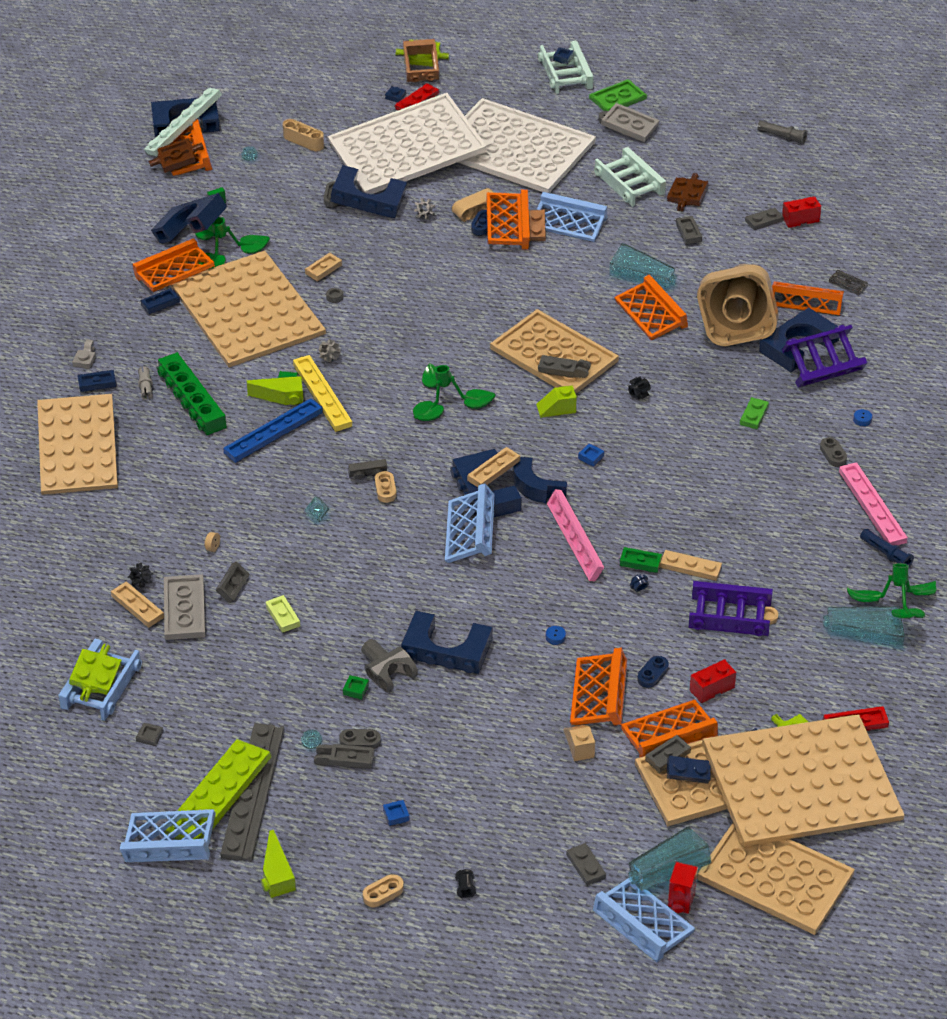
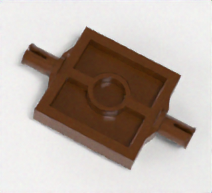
M189 138L157 148L158 158L149 160L150 167L160 164L164 173L195 163V152L204 149L201 142L192 145Z
M693 173L690 179L676 177L667 195V201L678 204L677 210H681V212L686 205L700 206L708 189V181L698 179L699 175L697 173Z

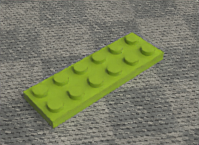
M236 739L177 811L214 810L216 813L213 823L214 828L271 759L270 751ZM208 817L199 819L197 823L202 825L208 820ZM181 818L176 822V824L178 826H181L186 821H188V819ZM192 824L184 831L187 834H189L193 830H195L196 827ZM172 825L163 832L168 835L176 828ZM201 832L193 839H204V834ZM180 833L174 839L181 840L184 836Z

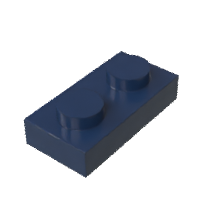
M114 370L77 375L80 392L116 387Z
M669 756L667 758V778L708 784L710 781V763L707 760Z

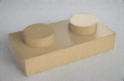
M328 253L305 268V274L318 282L341 267L342 260Z

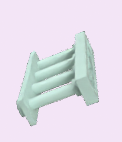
M571 41L570 48H568L574 50L573 57L568 64H561L556 61L550 62L555 52L546 53L544 46H540L538 60L542 62L550 80V87L554 89L556 94H559V86L577 83L584 84L586 89H593V74L577 41ZM576 66V68L554 70L555 67ZM573 74H577V75H580V76H581V77H574V78H567V79H560V80L558 79L559 76H566V75H573Z
M629 147L622 149L621 159L606 165L599 159H595L594 173L596 176L604 180L632 207L635 206V197L647 192L655 191L660 196L665 194L666 180ZM622 165L629 167L617 173L611 171V169ZM632 173L638 176L625 182L620 179ZM641 182L647 184L646 186L636 189L634 191L630 188L631 186Z

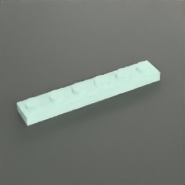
M206 89L198 99L193 101L190 107L183 110L177 119H174L166 129L162 130L154 140L148 143V146L144 148L145 152L149 155L157 156L159 154L157 148L173 142L222 96L220 90Z

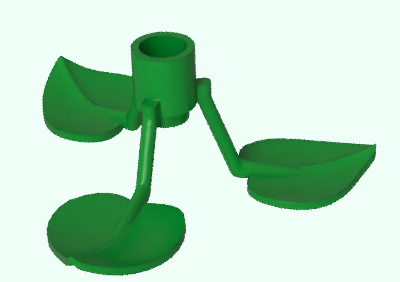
M218 217L207 230L195 233L196 237L201 240H209L213 236L215 237V253H205L214 262V267L223 265L226 262L224 255H218V238L225 237L227 232L236 244L241 246L242 252L248 254L260 252L270 240L268 236L247 235L242 237L239 242L230 230V226H226L223 217Z
M429 363L423 373L422 383L429 388L437 386L436 400L434 403L431 401L418 403L413 409V415L415 419L421 421H430L440 417L444 412V407L438 405L440 387H447L450 385V382L453 383L461 398L465 399L464 405L469 408L478 409L486 406L495 398L496 394L486 390L472 389L464 395L447 365L436 367Z
M896 563L893 564L892 575H888V581L882 593L874 590H852L848 587L847 592L851 598L857 601H879L880 598L885 597L889 585L893 581L895 586H901L903 609L892 610V615L903 619L925 618L924 611L918 608H907L906 592H912L915 595L936 594V581L910 586L909 565Z

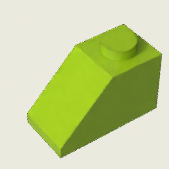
M573 385L556 387L536 404L540 418L576 413L577 397Z

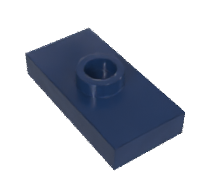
M170 288L140 300V303L146 312L151 314L179 303L180 297Z

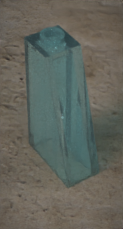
M621 243L610 262L609 276L641 284L644 282V277L650 274L666 291H669L671 285H675L677 276L675 275L674 267L627 244Z
M900 606L828 607L827 615H823V626L827 627L829 635L903 649L905 635L902 618L892 615V610L900 609Z
M688 826L630 861L629 880L642 891L670 880L676 862L698 868L711 864L709 845Z

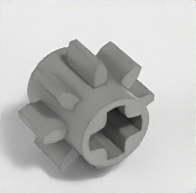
M421 198L420 203L415 202L417 209L414 211L419 212V218L424 215L428 219L429 214H435L432 210L436 205L430 204L431 199L425 202V199ZM423 205L426 206V208L428 209L427 211H423Z
M328 339L327 342H322L318 349L321 354L319 357L331 363L332 359L337 360L341 353L340 344L335 343L331 339Z

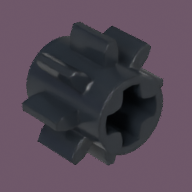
M639 376L629 381L631 385L628 386V391L633 398L637 397L639 400L649 396L648 391L651 390V386L647 379H642Z
M137 563L136 567L129 568L131 572L127 577L131 579L132 586L139 584V587L142 588L145 587V583H152L150 579L154 573L149 570V565L143 567L142 563Z

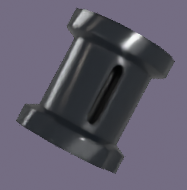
M469 869L457 871L455 873V879L458 882L457 896L460 898L473 897L476 894V888L473 885V871Z

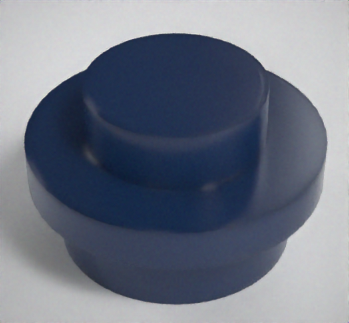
M641 574L634 576L630 583L631 589H634L636 592L645 589L649 585L648 577Z

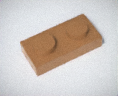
M529 210V241H546L545 210Z

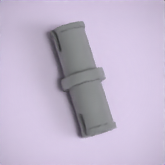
M143 366L144 372H142L141 367L138 369V386L141 389V398L147 400V394L149 399L153 397L151 389L153 382L150 378L149 368Z

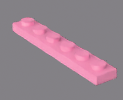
M858 463L840 466L839 473L882 538L893 546L907 543L908 537Z
M555 489L547 505L588 580L594 582L602 573L604 566L562 490Z

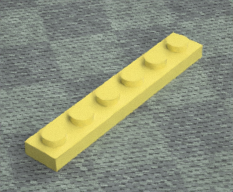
M308 355L294 359L293 366L315 401L323 407V413L334 431L337 432L352 427V420L311 356Z

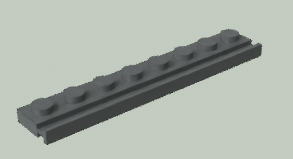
M254 723L249 744L270 751L272 757L233 804L220 853L223 859L241 861L243 859L252 862L284 734V726L278 728L275 725Z

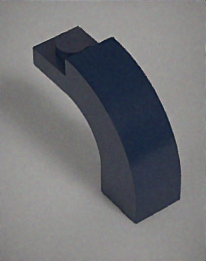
M520 457V462L513 466L514 485L525 497L536 502L547 503V498H550L555 489L562 490L567 498V482L545 480L536 476L533 473V458Z

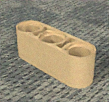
M287 119L283 122V137L286 140L312 151L323 150L324 134L322 131L293 119Z
M487 188L460 199L453 204L452 212L463 222L470 220L479 211L487 210L486 194L487 192H494ZM490 198V200L493 201L495 204L499 202L498 199Z

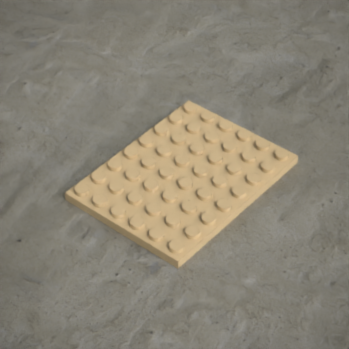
M266 251L210 268L170 285L228 367L326 334L324 326Z
M859 714L703 738L702 746L743 847L901 821L905 816Z

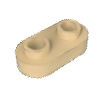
M388 471L377 473L375 475V487L378 500L384 503L394 501L396 499V487L393 474Z
M392 874L368 885L363 890L364 903L369 907H379L398 897L404 890L402 878Z

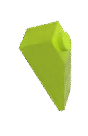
M301 376L246 380L248 396L283 405L303 403Z
M274 829L269 831L263 865V879H261L263 891H268L271 898L296 891L295 877Z

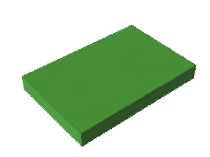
M627 79L589 94V99L603 111H609L615 103L627 107L647 99V94Z

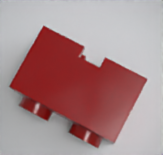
M815 196L783 202V221L788 228L801 226V223L811 224L820 222L822 206Z
M725 659L691 674L690 692L700 703H704L719 693L723 694L735 688L736 671Z
M676 862L670 878L668 907L673 911L689 914L696 891L698 867Z

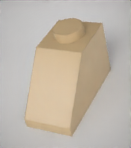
M580 725L564 728L574 761L595 757V740L590 726Z

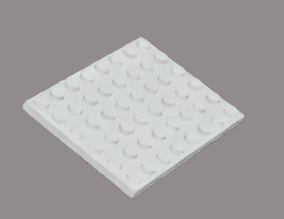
M448 93L328 136L329 143L343 164L359 169L356 183L361 191L366 194H374L386 189L391 178L406 182L487 151L485 143Z
M482 98L465 115V118L485 143L487 151L457 163L541 192L550 193L596 142V136Z

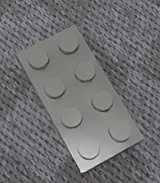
M203 574L164 577L165 640L205 637Z

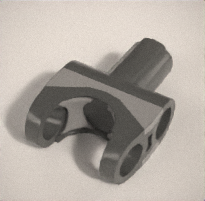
M369 639L361 648L362 653L371 661L365 665L367 676L385 692L394 689L393 682L389 677L391 674L404 673L410 678L418 675L414 661L401 647L387 652L375 639Z

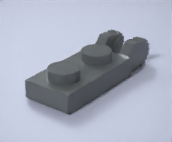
M546 355L541 356L538 365V371L541 373L572 378L588 377V370L591 368V363L582 359L577 361Z
M320 744L316 747L318 755L314 756V763L326 766L330 764L333 766L372 769L375 751L372 747Z

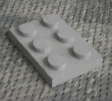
M615 103L601 120V125L645 142L659 126V120Z

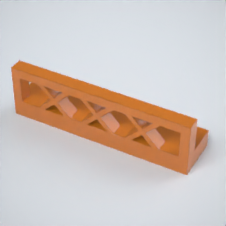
M773 282L774 297L775 292L783 293L787 298L783 302H776L778 307L805 310L809 307L815 312L840 315L844 291ZM799 295L804 301L796 305L792 302L791 298ZM812 298H818L822 304L818 307H812L808 301ZM830 300L838 301L837 310L829 309L826 303Z

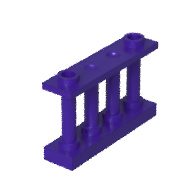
M840 325L834 330L797 340L792 338L786 342L782 352L792 351L800 371V376L795 381L798 388L863 370L868 362L865 357L858 358L855 356L847 337L853 328L852 325ZM840 337L849 358L847 362L842 363V361H839L831 339ZM824 342L833 363L832 366H823L815 344ZM808 346L817 368L815 371L810 372L807 370L799 348Z
M693 581L692 599L697 600L696 613L690 612L688 628L768 636L770 620H764L765 607H771L773 589ZM705 601L717 602L716 615L704 614ZM725 603L737 604L736 617L724 616ZM745 605L757 606L756 619L744 618Z

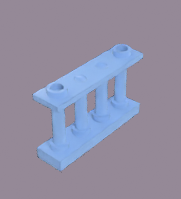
M95 638L88 650L99 653L103 644L102 640ZM135 650L130 659L111 653L107 654L108 656L121 659V665L125 667L121 673H117L116 681L103 702L89 698L87 702H84L85 698L82 701L80 699L81 695H78L81 688L70 685L68 680L58 695L60 708L68 710L72 704L79 703L100 709L101 720L105 721L109 714H113L115 704L134 673L141 668L142 660H140L139 650Z

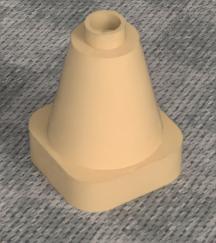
M739 264L731 269L709 273L701 280L697 299L706 334L714 344L729 346L764 339L775 331L779 313L770 277L764 268L753 264Z

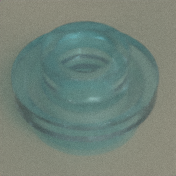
M248 146L243 148L241 157L244 160L251 161L258 157V152L254 147Z
M310 729L304 732L301 737V743L307 749H315L322 743V736L318 731Z

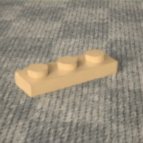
M505 447L469 473L467 481L477 487L484 483L488 485L520 462V455Z
M665 550L660 562V568L717 581L722 563Z
M124 582L111 591V597L148 628L164 618V612L128 582Z

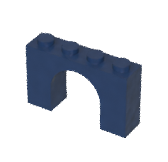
M198 98L151 102L154 136L157 137L162 130L170 125L173 119L179 117L182 111L190 107L193 101ZM215 101L198 117L202 121L204 133L220 131L217 103Z
M342 165L332 188L330 202L388 218H396L405 196L407 182L391 178L384 192L366 194L355 187L359 169Z
M219 193L172 207L151 231L161 244L172 241L188 224L194 233L205 231L222 214L227 205Z
M808 307L776 328L769 337L760 339L759 352L789 372H793L798 366L792 351L782 352L788 339L796 336L808 337L834 330L837 325ZM839 338L831 339L832 344L839 341ZM799 348V352L804 361L805 352Z
M495 449L452 459L451 476L453 479L456 478L459 491H463V496L478 491V487L467 481V475L496 455L497 451ZM515 485L492 491L495 494L493 518L521 511L522 498ZM478 498L474 499L470 505L473 506Z
M415 611L401 644V648L409 654L412 660L425 662L429 665L444 666L448 669H458L466 673H480L493 640V627L473 623L467 639L461 645L451 648L440 647L430 640L435 629V614Z

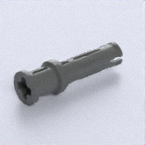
M762 120L758 123L760 127H757V130L785 137L788 141L794 140L804 144L807 139V130H797L793 126L787 128Z

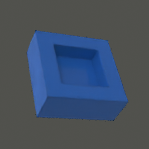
M590 443L578 453L579 460L593 467L604 457V450Z
M404 800L383 805V811L389 826L410 821V815Z

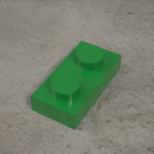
M624 547L619 566L658 573L662 554Z

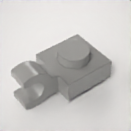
M86 339L84 350L77 351L72 361L74 367L91 368L96 358V354L93 352L95 347H92L94 340Z

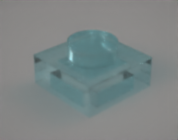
M315 496L304 511L313 522L319 523L330 508L320 497Z

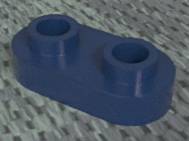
M481 210L475 216L471 224V232L473 234L481 236L487 233V210Z
M663 656L650 658L638 672L637 681L639 685L645 688L654 687L667 673L669 668L668 660Z

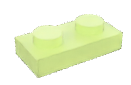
M284 595L266 601V608L282 633L300 627V620Z

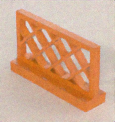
M198 119L170 144L177 142L179 139L184 140L186 138L193 142L192 145L202 142L204 149L196 151L194 155L195 160L199 163L171 171L173 176L204 167L206 171L213 170Z
M521 189L520 194L487 192L488 244L521 245V249H528L530 239L528 190ZM490 198L498 199L499 202L495 204L493 201L490 200ZM515 199L517 201L511 204L508 200ZM505 204L508 208L504 210L499 206ZM494 209H496V210H497L498 212H500V213L497 214V215H494V214L492 213V211H493ZM513 210L517 214L512 216L508 212ZM505 216L508 220L504 222L500 218ZM496 221L500 225L498 227H495L492 225V223ZM514 222L517 226L512 228L508 224ZM506 228L509 232L504 234L500 230ZM496 233L500 238H491V236ZM514 234L518 239H511L509 236Z
M194 238L133 263L136 279L138 281L142 280L152 292H156L215 266L214 262L198 247L197 241ZM157 274H159V275H164V277H156V276H157Z
M650 274L644 277L643 283L614 297L615 301L651 340L679 326L682 329L688 327L687 314ZM643 289L646 291L645 295L637 294V292ZM631 298L630 302H623L622 300ZM635 299H643V303H634ZM647 300H653L655 304H646ZM632 308H641L640 312L631 311ZM644 309H652V313H643ZM656 310H663L664 315L655 314ZM641 318H650L649 322L640 321ZM653 319L662 320L661 324L652 323ZM665 320L674 321L672 324H664ZM650 328H659V330L654 333H651L649 331Z
M614 648L612 654L577 658L570 718L571 725L612 721L613 725L622 724L627 658L622 648ZM605 661H611V664L605 669L601 666ZM591 663L592 666L586 671L582 669V664ZM599 669L601 672L593 678L590 674ZM607 675L610 679L605 684H601L599 681ZM586 678L591 680L584 687L580 685V683ZM596 684L600 688L593 694L590 693L588 690ZM604 691L607 692L608 696L602 701L597 698ZM584 694L588 695L589 697L583 703L578 701ZM596 701L598 704L592 710L587 708L591 702ZM600 709H606V715H596ZM582 710L587 712L584 717L577 718V715Z
M696 700L621 724L622 731L639 752V758L646 756V754L676 735L687 744L703 740V738L718 736V722L714 717L710 718ZM694 708L695 713L685 712V710ZM669 715L677 716L676 720L666 717ZM682 717L691 719L690 722L680 720ZM655 721L659 722V724L655 726L648 724V722ZM663 723L673 725L671 729L662 727ZM636 727L640 730L639 732L630 731L629 729ZM644 730L654 731L653 735L643 732Z

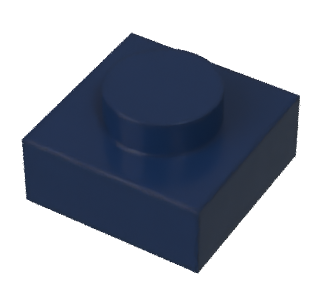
M558 47L553 55V61L568 64L573 57L574 50Z
M391 86L385 94V99L400 102L405 97L406 90Z

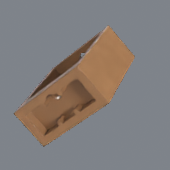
M435 39L403 41L407 82L438 80L439 67ZM431 54L433 69L410 71L408 55Z

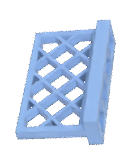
M542 192L541 201L537 210H542V208L551 210L545 213L546 231L595 242L603 222L607 219V206ZM564 212L567 214L559 217L557 213ZM551 215H554L556 217V219H553L551 221H548V219L546 218ZM574 216H582L583 218L575 220ZM570 218L572 222L565 225L563 221ZM595 219L599 220V222L591 224L589 220ZM584 222L588 224V226L584 228H580L579 224ZM560 223L561 227L554 228L552 225ZM574 226L578 229L574 232L568 230ZM592 230L593 235H585L584 232Z
M485 483L478 485V491L448 501L445 561L447 563L481 552L484 556L492 554L495 494ZM478 498L473 506L470 505L474 499ZM462 503L459 509L454 511V507ZM467 507L470 508L464 516L461 515ZM476 511L477 515L474 517L473 520H470L469 518ZM460 517L461 520L454 526L453 523ZM468 522V526L462 531V526ZM475 526V527H476V530L474 531V533H473L472 535H469L468 533H469V532L473 529V527ZM457 532L461 533L455 541L452 540ZM467 537L468 540L461 546V541ZM474 541L475 547L467 549ZM456 547L460 548L456 554L452 555Z
M214 810L132 813L125 842H121L120 846L122 856L125 862L209 859L210 851L208 847L216 813ZM208 817V820L202 825L197 823L199 819ZM181 818L188 819V821H186L181 826H178L176 824V822ZM161 819L167 820V822H165L160 827H158L155 824ZM137 820L147 821L139 828L135 826ZM193 824L196 829L187 834L184 830ZM173 825L176 829L166 835L163 831ZM152 826L155 830L146 836L143 832ZM201 832L204 834V839H193ZM180 833L184 836L181 840H172ZM159 834L163 837L160 841H151ZM138 835L143 838L139 842H132Z
M631 877L607 893L601 891L596 894L593 911L656 962L663 958L665 952L686 939L695 930L692 925ZM631 886L637 893L625 892V889ZM611 898H622V903H616ZM625 899L637 900V905L626 904ZM641 900H649L653 906L641 905ZM626 910L638 911V916H632ZM641 911L652 912L653 917H642ZM657 913H665L669 916V919L657 918ZM642 923L654 924V929H649ZM657 924L669 925V930H658ZM673 926H681L685 931H673ZM658 936L670 937V941L666 943Z

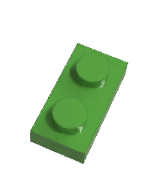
M751 397L740 419V425L758 429L769 407V402Z

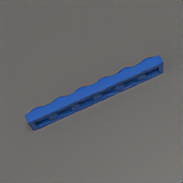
M310 398L223 448L224 454L236 463L322 414L323 407Z

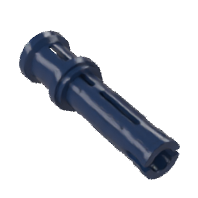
M868 528L862 531L860 538L887 555L889 561L911 566L914 560L912 554L905 553L898 545H891Z

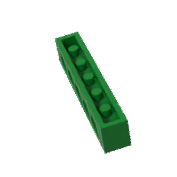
M176 352L158 359V375L165 379L168 388L171 387L175 398L180 399L183 409L188 410L190 418L192 420L195 419L198 429L200 431L203 430L206 436L226 429L225 414L179 353Z

